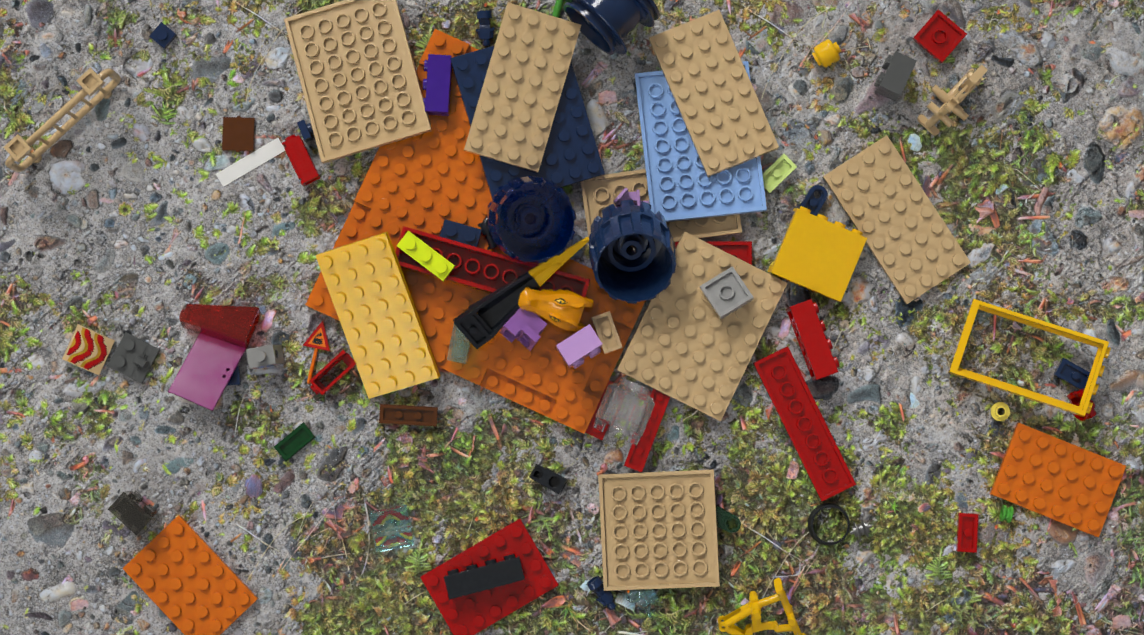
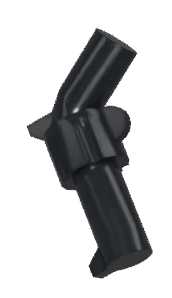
M493 211L484 218L482 223L477 224L478 227H481L483 236H486L489 245L487 250L497 248L493 236L495 224H490L497 217Z

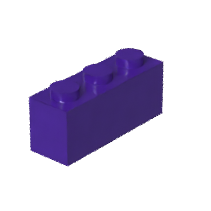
M428 54V60L424 61V71L427 72V79H423V90H426V98H423L425 112L428 115L449 116L452 76L451 55Z

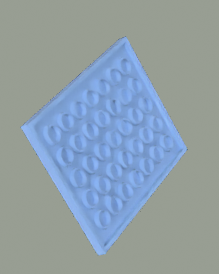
M743 61L742 63L750 79L748 61ZM662 70L635 73L651 211L655 214L660 211L666 222L767 211L760 156L707 177Z

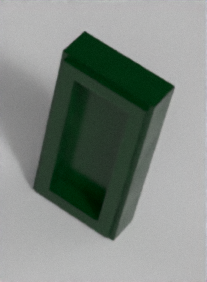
M303 422L275 445L274 448L287 462L315 439L316 436Z

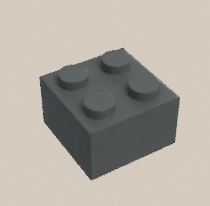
M897 51L893 55L889 54L882 66L884 72L878 75L874 86H876L875 93L896 101L901 96L917 60Z

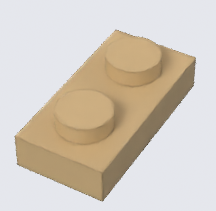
M610 311L592 317L598 338L603 344L604 354L623 348Z

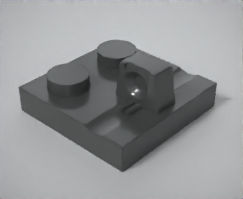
M125 332L108 366L143 384L161 350Z

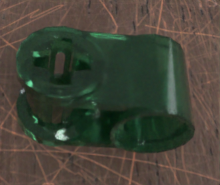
M716 505L717 528L719 527L730 533L737 532L741 526L739 518ZM735 519L737 526L731 529L728 528L729 524L727 521Z

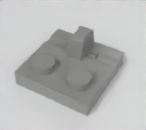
M733 266L700 286L701 291L720 319L754 300V297Z

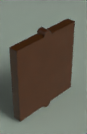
M241 116L223 117L222 151H236L237 153L240 151H254L255 118H242Z

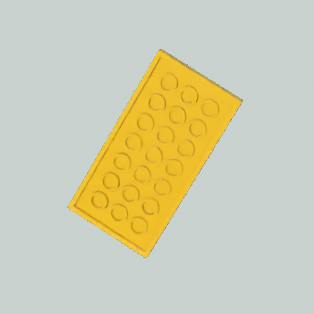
M388 231L315 255L369 399L440 377Z

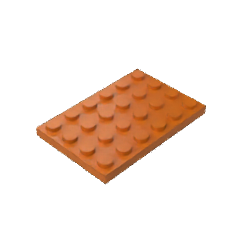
M1017 423L989 494L1099 538L1126 465L1024 424Z
M178 515L122 568L184 635H221L259 599L181 515Z

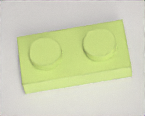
M785 154L780 156L763 173L764 189L769 194L797 168Z

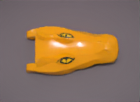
M525 287L520 293L518 305L521 309L533 312L559 328L568 331H579L585 327L584 324L579 323L584 307H592L593 300L569 290L558 289L554 291L552 289H542L539 291Z

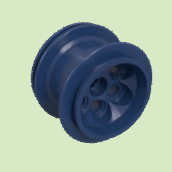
M565 0L566 3L563 5L569 19L581 25L580 32L596 47L609 55H613L615 52L623 55L626 54L627 47L623 38L638 23L647 27H653L654 20L660 17L659 10L653 0Z

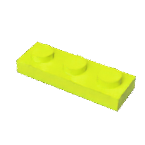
M407 231L397 244L398 248L443 282L455 267L454 264L410 231Z

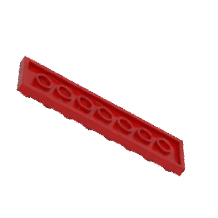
M787 346L754 362L753 365L821 502L855 486L856 483L789 347Z

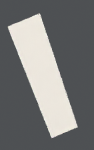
M276 138L216 173V176L224 187L281 154L285 149L279 138Z

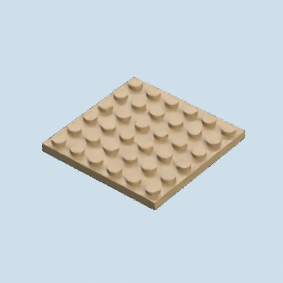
M714 469L598 475L604 591L720 586Z

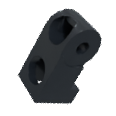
M538 464L535 465L529 478L561 495L568 482L567 478Z

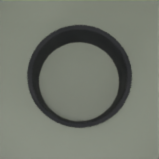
M833 503L817 506L808 518L810 535L815 541L823 545L840 543L845 539L850 529V520L846 511ZM832 507L839 509L847 518V532L836 542H825L814 532V518L824 508Z

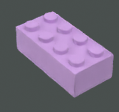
M589 324L557 344L556 348L569 368L573 366L576 369L584 364L586 357L593 358L601 353L600 348H602L603 344Z

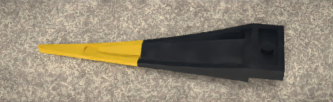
M585 237L470 305L468 310L453 320L454 324L472 345L478 349L491 340L520 308L518 300L520 293L525 287L538 290L565 262L589 242V237Z

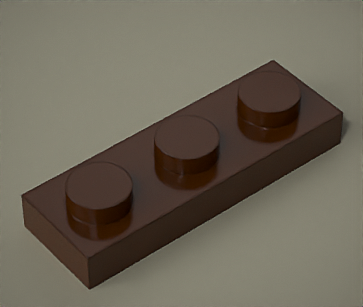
M380 404L379 423L437 426L438 407Z

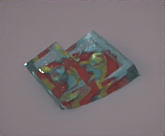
M407 504L369 512L376 552L414 545Z

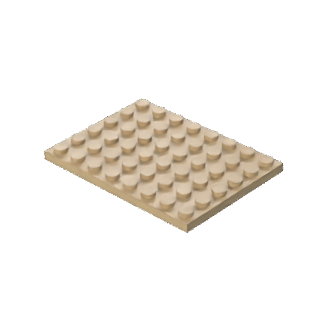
M343 0L284 19L318 152L323 164L432 131L428 113L425 112L423 94L397 0Z
M683 232L675 249L676 270L672 274L671 284L666 290L656 295V298L650 300L617 371L721 421L784 292L787 282L687 232ZM733 266L754 297V300L720 319L701 291L700 286Z

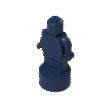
M477 11L480 28L476 29L479 39L484 40L483 47L488 48L490 46L489 39L493 38L495 30L494 27L491 28L490 19H492V11Z
M599 575L589 580L586 585L590 591L596 593L598 597L596 601L603 606L607 605L609 610H615L616 605L612 602L613 594L611 591H604L603 581Z

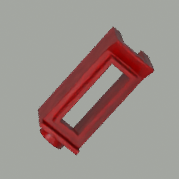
M295 134L285 138V142L282 145L285 147L284 149L299 180H301V185L304 187L321 179L302 138Z
M342 350L309 380L312 384L310 388L317 395L319 393L325 395L356 367L354 359L345 350ZM343 360L348 367L325 387L320 380Z

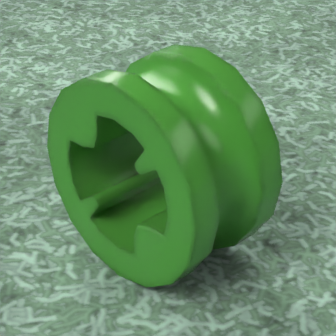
M1002 505L999 520L1001 522L1006 520L1007 523H1011L1014 507L1010 506L1008 508L1006 505Z

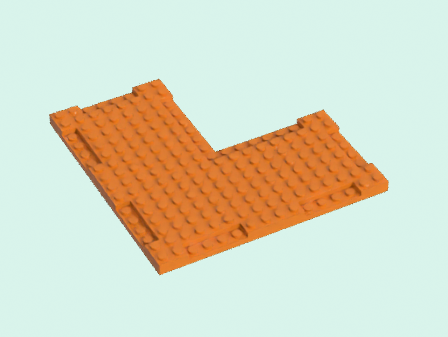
M434 29L416 70L423 98H426V90H423V79H427V72L424 71V61L428 60V54L451 55L453 58L477 51L478 49ZM453 67L449 116L428 115L432 131L379 147L333 249L388 231L396 252L403 226L440 236L445 219L481 229L477 224L482 223L484 218L493 211L497 217L490 224H495L493 236L497 248L489 251L538 265L558 254L510 231L525 198L494 207L479 155L464 151L470 124ZM481 232L477 247L487 250L489 245L486 236H483ZM572 259L565 262L558 271L590 279L585 298L592 299L593 305L592 307H584L579 323L584 324L585 327L590 324L597 334L592 317L610 311L623 347L606 354L600 348L601 353L593 358L586 357L584 364L574 369L573 366L570 368L567 366L556 345L578 331H568L559 328L540 317L547 325L539 335L540 339L531 351L516 338L512 343L500 333L501 329L491 340L476 349L454 324L453 320L468 310L470 305L491 293L448 280L443 282L437 277L401 267L438 367L585 434L646 300L636 304L627 303L619 299L615 300L609 297L603 288L599 287L591 268ZM320 272L305 305L339 321L322 272Z

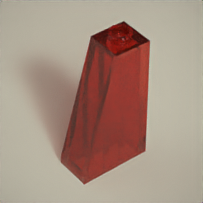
M187 304L185 310L181 311L179 320L185 329L247 349L261 313L257 307Z

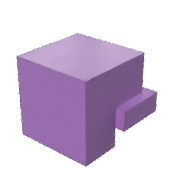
M519 308L506 322L500 333L511 343L516 338L531 351L540 339L539 335L543 332L547 323L535 313Z

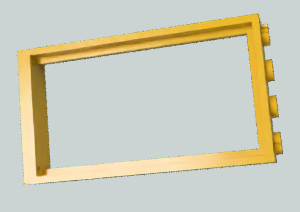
M973 299L949 373L1084 417L1086 413L1089 414L1093 403L1090 402L1092 395H1096L1099 384H1096L1098 376L1102 377L1105 368L1102 362L1104 358H1108L1111 348L1108 347V341ZM981 310L1097 347L1098 350L1079 406L959 368L977 311Z

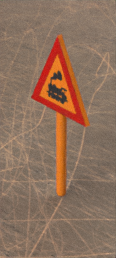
M323 321L303 344V346L315 348L307 384H310L309 380L312 378L318 349L330 351Z

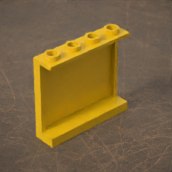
M800 206V209L794 208V215L774 263L769 266L767 272L834 301L841 302L867 238L862 236L863 232L852 229L850 231L845 229V224L837 221L835 223L829 222L828 217L818 214L815 216L810 214V209Z

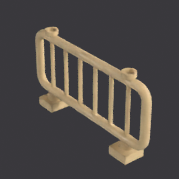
M90 67L76 80L82 89L26 141L17 134L3 147L10 154L5 161L6 167L15 172H21L32 163H39L44 152L103 98L109 99L112 96V90L120 83V75L110 68L97 74ZM108 76L112 78V80L105 87L102 88V86L105 84L103 80ZM97 90L100 91L90 101L84 98L88 94L92 96ZM80 101L85 103L76 114L70 112ZM66 114L71 116L61 127L56 125ZM50 128L57 129L47 140L41 138ZM37 140L43 143L34 152L30 153L33 150L31 146ZM26 155L29 156L20 164L14 163L15 161L19 163Z

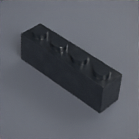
M515 554L503 556L504 560L497 562L496 559L485 561L483 566L478 567L477 564L466 566L467 570L459 572V569L447 571L448 575L444 576L449 600L525 580L520 556L515 557Z

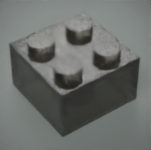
M126 491L118 497L108 510L136 536L145 534L160 517L156 514L158 510L151 504L147 505L142 501L144 497L137 491Z

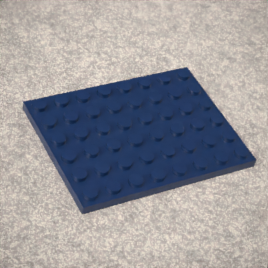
M494 46L450 58L470 127ZM570 62L539 172L536 173L479 155L494 207L605 174L572 62Z

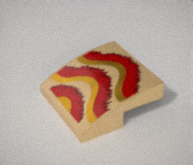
M77 324L62 359L100 375L115 340Z

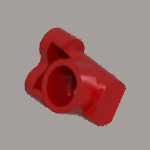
M1084 388L1067 395L1071 404L1079 406ZM1092 400L1090 402L1093 405L1089 414L1086 413L1084 417L1074 414L1078 420L1084 421L1097 414Z

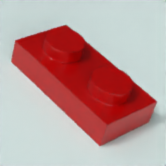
M958 513L957 552L977 553L979 514Z

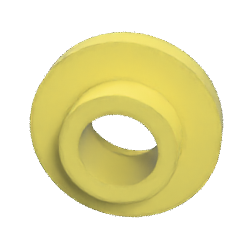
M997 402L991 407L990 413L994 420L1004 421L1010 415V408L1003 402ZM999 408L1004 410L1003 415L998 414Z

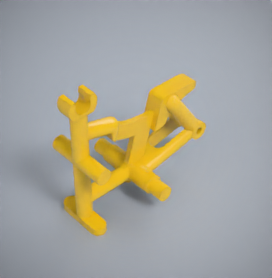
M781 578L774 579L777 594L759 600L757 593L751 591L748 603L725 616L718 617L719 630L730 635H753V633L763 630H774L777 633L793 631L794 635H806L801 633L793 607L789 603L783 588ZM781 601L788 624L779 625L777 621L761 622L762 607ZM751 615L752 623L746 624L744 630L735 625V623Z

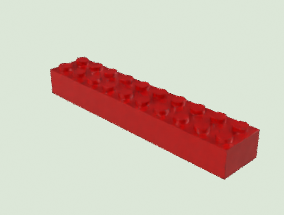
M403 226L399 238L400 242L407 231H410L454 264V269L445 280L489 293L496 291L538 266V264ZM397 247L395 253L400 267L437 277ZM557 270L538 290H569L582 297H586L590 279Z

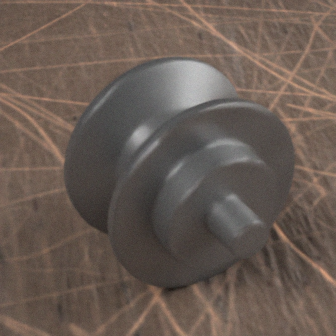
M861 519L860 524L853 522L852 531H849L850 535L854 534L859 540H861V535L864 534L869 537L868 533H870L872 524L868 525L863 519Z

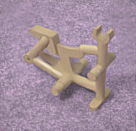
M981 65L975 72L971 68L948 93L943 89L941 90L935 84L931 91L944 104L939 108L931 101L927 108L934 115L927 119L921 114L917 117V121L933 136L939 134V129L935 126L939 120L948 127L954 123L946 115L948 112L952 111L956 116L965 121L969 115L959 104L976 86L980 85L984 79L982 76L987 72V68Z

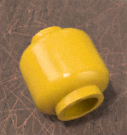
M826 39L814 47L812 55L819 66L822 65L824 68H827L840 60L839 53L842 51L837 42L832 43L831 40Z

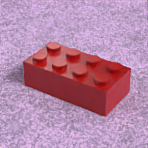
M812 299L788 307L786 311L812 381L837 373V368L840 365L837 357L832 356L831 350L833 346L830 339L825 337L824 331H826L823 320L820 321L817 313L820 312L817 303L812 302Z

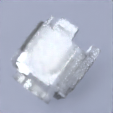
M620 378L619 383L609 384L596 413L593 428L603 432L605 425L608 424L610 425V433L623 437L624 433L628 432L630 434L627 442L637 445L644 434L655 406L654 399L650 397L651 390Z

